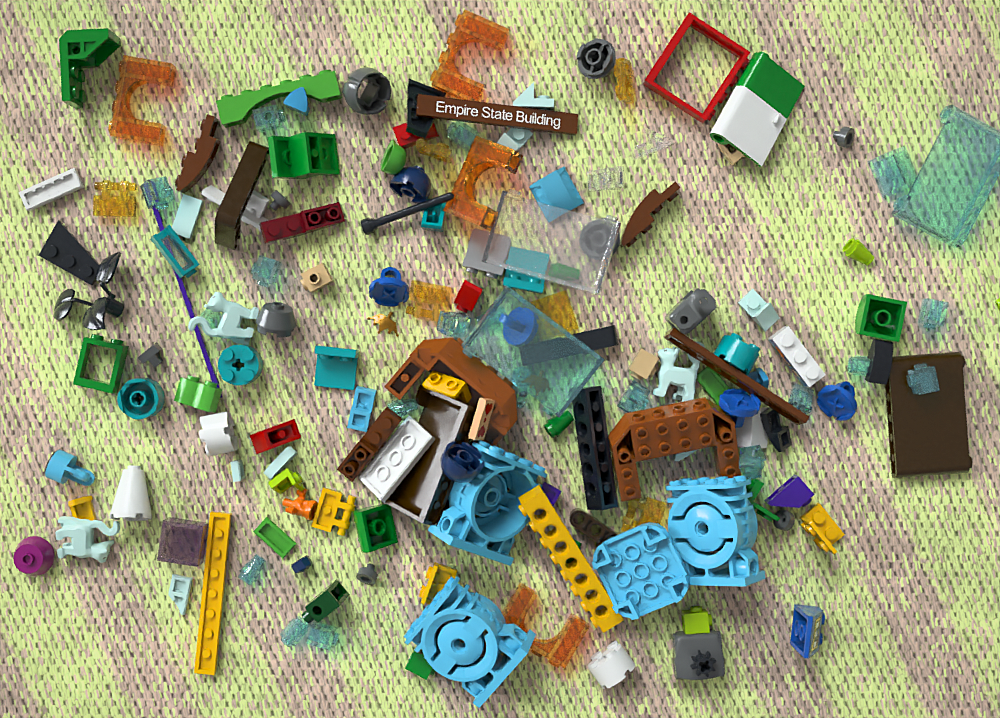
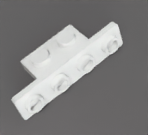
M212 185L203 189L201 193L210 202L217 203L218 205L221 204L225 196L224 192ZM254 190L241 220L253 225L261 232L259 224L268 221V219L263 217V214L270 200Z

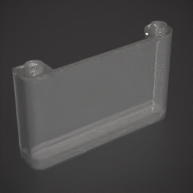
M516 190L502 191L482 262L600 295L621 227V222L618 221L619 218L606 215V218L600 219L525 199L520 196L521 192Z

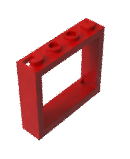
M689 12L647 75L643 85L703 124L706 119L710 121L716 113V110H714L716 104H721L726 98L727 93L725 90L728 86L733 87L739 78L736 75L739 69L744 70L750 61L747 59L750 51ZM689 27H692L738 58L703 113L654 82Z

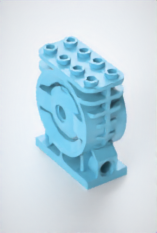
M478 440V442L473 441L472 446L476 447L482 455L480 463L484 461L485 464L479 475L472 481L467 483L454 481L448 497L449 508L443 511L438 525H430L428 531L450 546L511 566L514 558L508 554L515 541L514 536L530 520L528 515L524 517L518 506L521 503L518 497L538 485L542 488L543 485L536 482L539 475L546 478L548 474L544 472L545 468L537 464L532 466L534 462L528 459H519V456L511 452L504 453L505 450L497 446H491L482 440Z
M745 475L734 476V478L721 476L715 477V479L701 477L696 480L681 478L680 480L669 481V485L666 486V490H672V497L667 498V503H673L669 510L668 533L688 571L690 585L748 586L765 579V570H759L758 555L751 549L757 537L758 523L753 505L747 499L753 496L752 492H747L746 485L751 484V479H746ZM696 502H708L712 504H702L695 506ZM728 538H733V542L726 541ZM724 545V547L718 553H710V551L717 550Z
M458 576L455 579L450 577L444 588L433 598L430 605L428 604L420 617L416 618L412 623L410 629L404 635V638H406L404 643L408 645L411 641L417 645L414 651L417 653L422 649L424 658L440 675L462 682V688L475 697L473 704L480 708L528 654L536 634L531 630L526 633L516 624H506L505 618L496 604L477 592H468L470 586L466 584L462 587L458 584L460 580ZM466 616H470L468 620L464 619ZM446 621H449V622H447V623L443 626V628L441 629L440 633L438 634L437 629H438L443 623H445ZM486 629L488 633L483 636V631ZM485 642H486V653H485V656L479 658V657L481 656L483 650H484V646H485Z

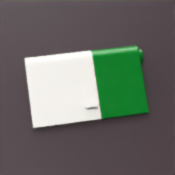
M754 53L711 130L710 138L722 145L731 144L761 167L805 86L770 59L767 53Z

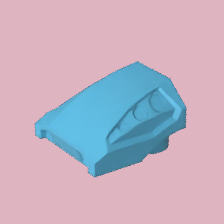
M565 166L529 186L548 223L584 204Z

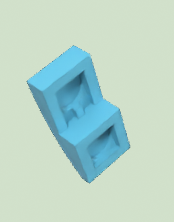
M361 386L356 387L347 428L364 432L368 431L377 390Z

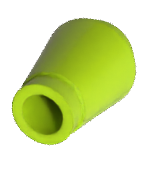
M851 238L843 247L845 256L866 266L874 259V256L859 239Z

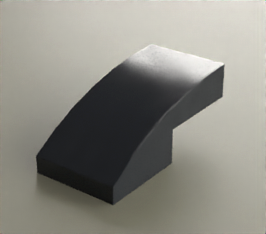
M873 339L867 356L871 361L865 380L870 383L887 385L893 358V342Z
M770 407L761 412L760 417L763 427L778 452H782L790 447L792 442L789 427L781 426L779 413Z

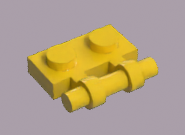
M323 487L311 527L331 532L333 525L339 527L337 534L345 536L346 530L349 529L351 524L349 522L351 513L355 511L356 497L349 495L347 502L341 501L342 492ZM338 508L344 509L342 519L336 518Z

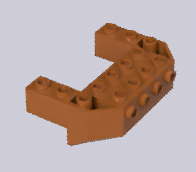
M454 338L423 340L384 387L401 400L426 370L428 372L434 370L465 381L472 397L468 403L472 407L477 408L480 398L495 400L485 438L482 440L491 446H495L518 420L515 389L512 388L514 383L506 377L504 379L500 378L497 375L499 371L491 364L486 366L481 362L483 357L475 350L472 353L466 349L468 345L460 338L457 340ZM472 440L469 444L472 446L473 441L478 442V440Z
M706 397L625 413L608 435L621 502L642 498L636 462L713 447L718 476H728V478L741 476L735 423L729 413L723 411L720 406Z

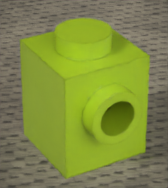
M691 606L690 610H681L682 629L685 634L710 633L709 626H712V616L708 614L706 609H702V606Z

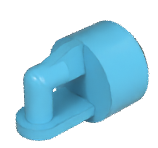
M60 449L51 455L44 471L47 478L61 484L66 483L70 479L81 485L90 486L95 480V476L91 471L75 465L77 462L76 456Z

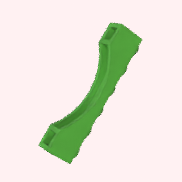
M323 70L316 76L303 75L299 77L300 80H284L280 82V85H264L260 87V90L256 91L244 90L240 92L241 95H224L221 97V100L216 101L221 123L225 128L246 123L259 107L277 98L287 97L292 91L300 87L305 89L308 98L322 103L342 99L337 74L335 71Z

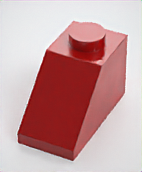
M434 122L426 139L406 132V123L393 127L398 144L403 149L439 136Z
M464 280L454 301L457 304L456 309L466 314L468 311L473 312L483 293V289Z
M295 419L254 433L250 435L256 454L297 440L301 438Z

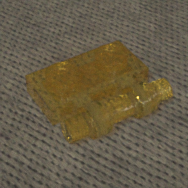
M625 58L616 59V65H614V75L617 77L616 97L619 101L626 104H633L635 88H633L632 77H634V70L631 68V62Z
M424 138L416 141V148L420 154L451 164L453 154L448 145L443 143L430 145Z
M110 180L95 182V190H102V195H93V216L136 217V197L128 196V192L136 191L137 183H129V181L124 180L121 182H111ZM111 190H120V196H110Z
M412 280L408 300L416 301L415 307L407 306L406 314L413 315L415 318L420 316L431 318V321L436 322L437 320L445 321L447 313L439 312L440 306L448 307L452 287ZM422 303L434 305L433 311L422 309Z
M648 496L645 503L639 502L640 498L629 500L626 516H623L622 519L623 525L621 530L627 531L630 529V526L636 527L648 522L660 525L667 503ZM637 508L642 510L639 521L633 519Z

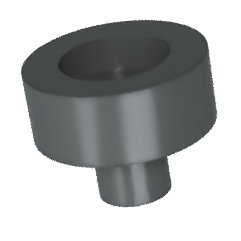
M844 126L840 131L834 132L833 138L837 139L838 146L849 148L854 140L855 131L853 128Z
M277 190L270 195L274 201L269 206L275 211L280 206L286 209L291 204Z
M781 509L775 513L780 518L779 521L773 519V524L777 529L788 531L793 527L795 518L791 512Z
M369 563L367 567L359 568L356 578L364 584L374 585L378 577L377 572L374 571L375 566Z

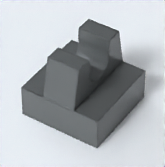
M156 342L143 352L138 359L143 364L148 360L156 367L163 361L158 354L162 348Z

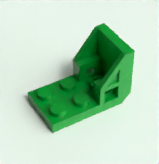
M109 28L67 30L59 38L62 101L75 109L83 108V103L86 102V94L82 90V82H85V73L81 68L100 66L121 46L120 38Z

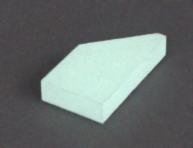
M172 574L168 595L179 608L181 615H185L193 578Z

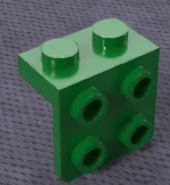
M749 475L746 479H751V484L746 485L747 492H752L753 496L747 499L753 505L754 511L757 508L756 513L770 522L773 519L779 521L780 518L754 502L764 483Z

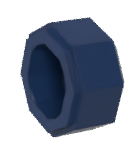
M306 555L294 562L291 567L295 573H302L311 566L312 561Z

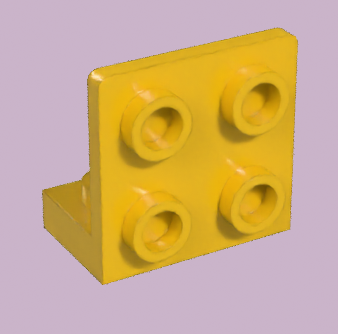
M817 503L800 517L803 522L800 525L808 534L810 533L813 537L815 536L813 541L820 549L835 555L837 551L832 545L845 534L821 504Z

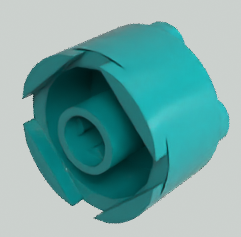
M738 334L724 335L713 354L748 376L759 357L760 348L750 343L748 345L743 342V338Z
M232 345L222 351L218 360V370L222 379L232 385H247L254 382L260 376L263 369L262 357L253 347L247 345ZM237 363H244V367L240 369V367H237Z
M137 378L127 381L117 396L120 410L132 419H145L155 416L162 410L165 401L164 391L160 384L149 378ZM143 396L144 400L139 401V397Z

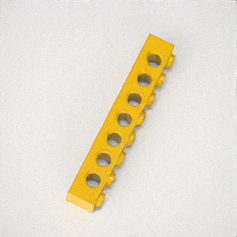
M540 485L518 497L521 503L518 506L524 517L528 515L531 519L529 525L534 533L539 532L542 536L539 540L545 549L549 547L551 550L550 557L554 564H560L562 568L560 570L561 575L565 581L570 580L572 583L570 588L575 597L580 596L583 600L580 604L586 613L590 611L592 614L590 620L595 628L600 627L604 633L624 621L622 615L616 614L612 609L613 603L606 589ZM543 509L540 515L534 514L536 510ZM547 526H554L551 531H545ZM558 542H564L561 547H555ZM574 558L571 563H566L567 559ZM579 574H584L582 578L576 579ZM589 590H594L592 594H586ZM599 606H604L601 610H596Z

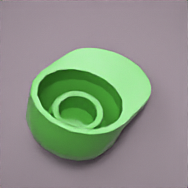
M395 140L390 141L380 164L381 171L390 175H396L403 169L407 157L406 151L397 145Z

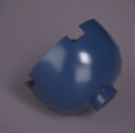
M420 166L403 167L398 174L393 176L390 182V188L400 197H402V194L413 197L414 199L411 202L416 204L426 201L431 192V180Z
M452 441L447 444L441 456V469L452 481L459 483L470 482L479 475L485 464L484 461L480 463L482 455L475 447L468 443L462 442L460 445L455 444L456 441Z

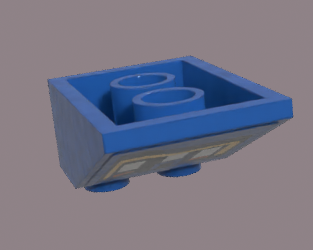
M794 604L790 644L803 658H810L819 651V645L822 644L821 625H824L825 614L817 606Z

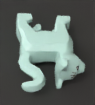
M215 292L204 307L213 312L223 313L218 327L212 329L209 322L199 316L192 318L188 324L190 331H194L196 325L199 324L204 333L210 337L230 339L237 344L249 346L254 328H241L240 323L242 318L257 319L259 308L247 309L236 302L227 301L221 292Z
M696 341V343L705 348L702 342ZM673 346V348L659 349L657 352V356L661 361L658 371L659 385L658 388L653 390V395L664 397L668 387L672 384L677 386L676 392L672 394V399H682V402L693 400L700 361L688 354V358L693 363L692 366L689 368L674 366V363L678 358L680 348Z
M61 516L58 519V523H60L62 529L55 532L56 540L70 537L71 543H64L63 548L57 549L58 558L73 555L79 558L92 557L100 563L106 562L114 540L94 543V528H99L105 535L114 536L120 531L119 522L114 521L113 527L108 528L102 521Z

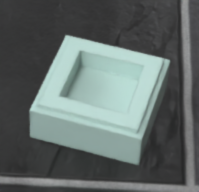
M242 460L231 461L233 482L243 480L245 475Z

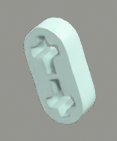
M288 446L267 467L264 474L272 480L296 456L297 452L291 446Z

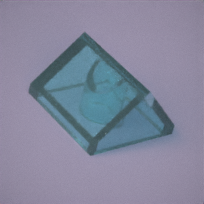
M905 146L867 161L882 198L921 183Z

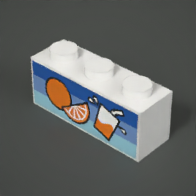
M789 326L782 327L768 338V341L804 387H811L826 375Z

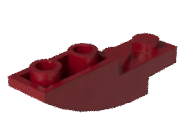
M337 202L304 210L297 214L264 221L259 226L266 244L345 222L340 203Z

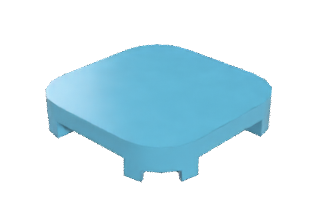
M644 523L602 542L596 548L593 555V569L597 570L613 603L612 609L616 614L619 613L624 617L631 618V620L639 619L640 616L671 603H677L683 599L689 589L690 577L670 534L658 523Z

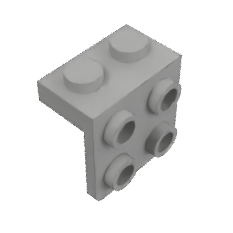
M476 228L473 229L462 266L470 273L477 274L478 271L486 273V277L497 279L498 276L502 277L511 238Z

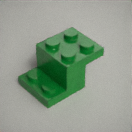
M303 132L290 137H268L272 178L307 179L318 175L335 176L340 174L335 134Z

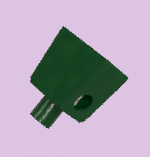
M336 579L305 606L306 611L302 613V618L307 623L313 620L319 623L337 609L350 594Z

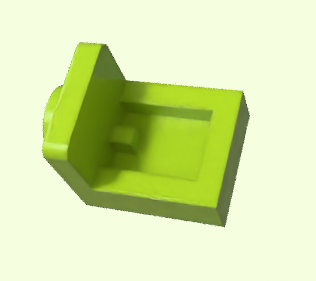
M288 468L276 474L268 482L271 489L280 495L292 486L300 491L305 489L301 483L303 479L297 471L292 472Z

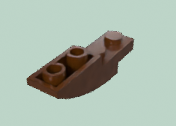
M207 114L206 119L202 120L200 126L201 136L195 142L196 153L187 151V154L182 158L181 167L183 168L181 175L177 176L175 182L176 190L185 194L203 177L215 158L221 143L220 140L214 138L219 121L215 116Z
M676 181L661 194L654 188L636 207L622 233L619 244L621 248L625 245L629 248L637 241L635 236L640 232L645 234L653 227L651 223L654 219L650 213L655 215L663 208L661 204L664 201L668 200L671 202L679 195L676 191L681 187Z
M386 407L337 470L353 482L403 419Z

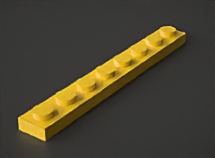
M210 512L194 673L216 674L232 513Z

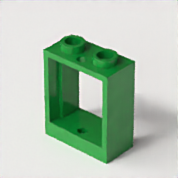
M92 334L91 337H84L73 385L112 394L118 393L129 346L123 345L124 341L111 339V342L103 340L104 336ZM91 344L117 350L110 383L84 377Z

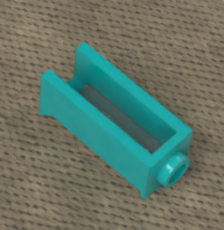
M170 225L151 237L150 240L162 253L180 279L183 276L189 278L197 272L195 268L200 264Z

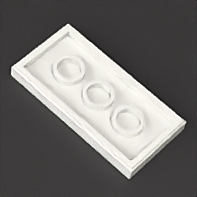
M408 415L359 476V479L380 501L385 503L435 441V438Z

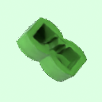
M188 375L187 378H180L174 401L207 412H216L222 389L217 387V383L207 380L203 383L199 381V377Z

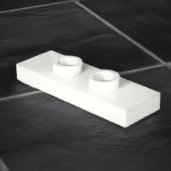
M73 168L20 191L19 195L26 210L30 212L84 188L77 169Z

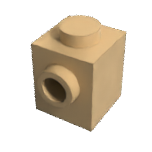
M324 263L301 273L303 279L300 281L306 291L309 290L311 293L334 282Z
M639 348L628 367V370L631 371L630 375L639 381L641 378L646 380L648 377L652 378L657 370L655 365L659 358Z

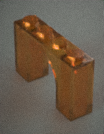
M464 9L463 14L457 16L455 21L456 30L454 33H450L446 42L448 48L446 52L442 51L438 60L441 64L438 70L433 71L430 81H432V88L443 91L454 98L479 102L485 90V85L463 76L454 64L455 56L462 46L472 42L484 44L501 52L509 35V29Z
M123 55V60L119 63V81L115 85L116 101L114 100L112 103L113 119L109 122L108 126L110 136L115 139L163 147L166 126L161 123L136 119L130 109V98L132 93L144 84L173 87L176 67L172 63Z
M476 136L462 165L459 176L454 183L452 189L454 198L446 202L443 211L491 231L499 212L477 202L474 193L475 184L479 176L491 168H499L516 174L523 155L514 149Z
M519 582L502 610L506 624H516L523 631L528 632L525 628L524 620L537 597L536 591ZM571 613L556 636L545 640L534 638L530 647L532 649L531 652L540 658L542 656L548 658V662L557 668L561 666L565 669L588 631L589 623Z

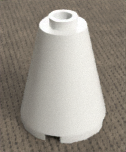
M128 466L127 469L123 470L110 512V519L119 520L122 518L126 519V521L152 520L144 470H140V466Z

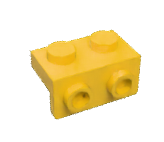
M434 370L422 384L428 390L468 403L472 398L465 381Z
M437 562L434 563L433 567L429 566L425 576L428 579L427 585H422L418 596L422 598L420 604H430L436 594L444 588L450 577L455 579L457 570Z

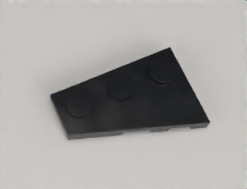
M408 79L406 132L426 139L435 118L416 116L417 96L422 94L446 97V93Z
M58 220L39 256L86 283L94 285L97 269L100 264L77 241L74 235L68 231L65 225Z

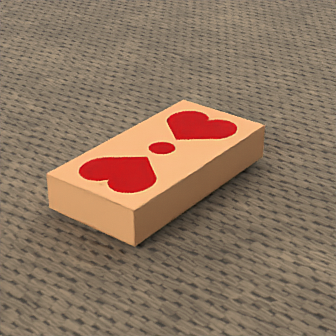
M490 398L479 399L468 438L484 440L495 400Z

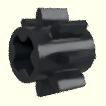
M698 650L696 657L691 656L694 664H691L690 667L691 669H697V676H700L702 673L709 677V672L716 671L713 667L716 660L715 658H710L711 654L709 651L702 654ZM705 661L707 662V665H706V666H705V665L700 666V664H699L700 662H703V663H704Z

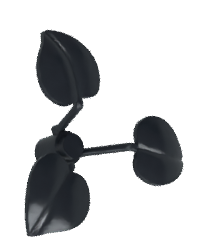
M117 252L108 256L97 269L96 281L100 282V286L108 294V297L98 298L94 303L74 298L75 290L67 289L60 294L56 301L54 319L59 321L66 318L74 302L91 306L85 312L82 325L87 329H105L104 319L106 313L114 318H118L124 310V304L115 300L116 295L112 294L105 284H108L113 278L122 253Z

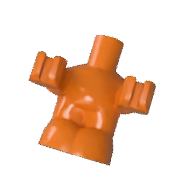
M307 489L297 490L298 498L295 500L287 498L283 500L282 505L286 506L285 511L287 513L302 516L310 521L313 520L318 502L315 500H305Z

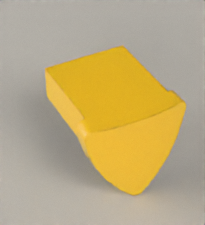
M84 496L69 501L68 505L72 516L91 521L97 520L91 502L93 497Z

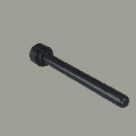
M448 192L377 219L365 218L361 220L362 229L365 235L372 234L379 226L451 201L454 198V194Z

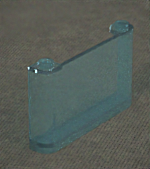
M949 105L940 113V122L944 125L908 195H904L902 198L899 197L895 201L892 215L941 242L957 248L968 237L1000 174V131L958 107Z
M509 286L503 289L461 344L464 354L470 358L475 356L485 361L540 401L544 406L542 408L544 412L550 416L554 414L559 418L605 360Z

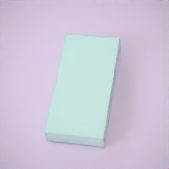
M183 194L172 225V229L177 235L191 239L204 201Z

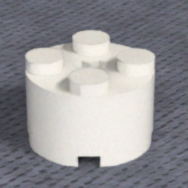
M230 412L200 417V424L203 430L199 431L201 442L206 443L205 451L208 457L237 450L238 441L237 436H234V421Z
M617 641L610 643L605 652H596L591 657L592 661L588 664V669L603 689H605V686L610 688L626 677L625 672L628 669L631 672L635 668V663Z

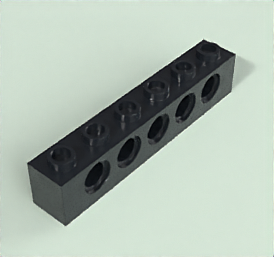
M601 386L571 389L587 510H606L618 507Z

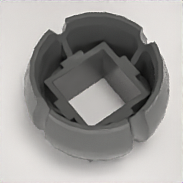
M364 67L352 71L348 76V81L344 83L342 93L351 109L362 115H373L386 108L385 101L391 98V85L387 77L378 70ZM362 81H365L368 84L361 97L358 98V89Z

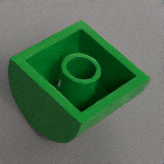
M865 294L859 303L856 313V333L899 342L907 302Z
M385 503L353 511L362 553H369L398 543L390 505Z

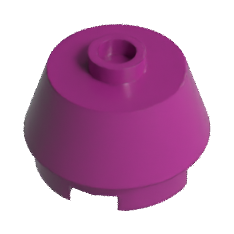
M27 537L20 541L15 549L14 564L19 571L26 575H43L53 565L54 549L42 537Z

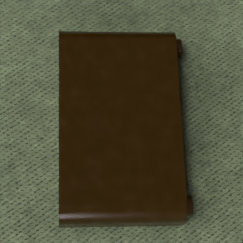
M960 352L893 356L887 385H885L892 478L968 473L970 468H972V459L969 456L963 376L965 358L961 356Z
M420 385L415 399L416 403L424 408L418 423L435 438V441L385 503L422 524L435 525L441 518L454 481L450 480L441 469V456L447 444L452 441H456L455 444L460 445L462 442L469 444L471 439L468 438L476 408L451 397L428 390L423 385Z

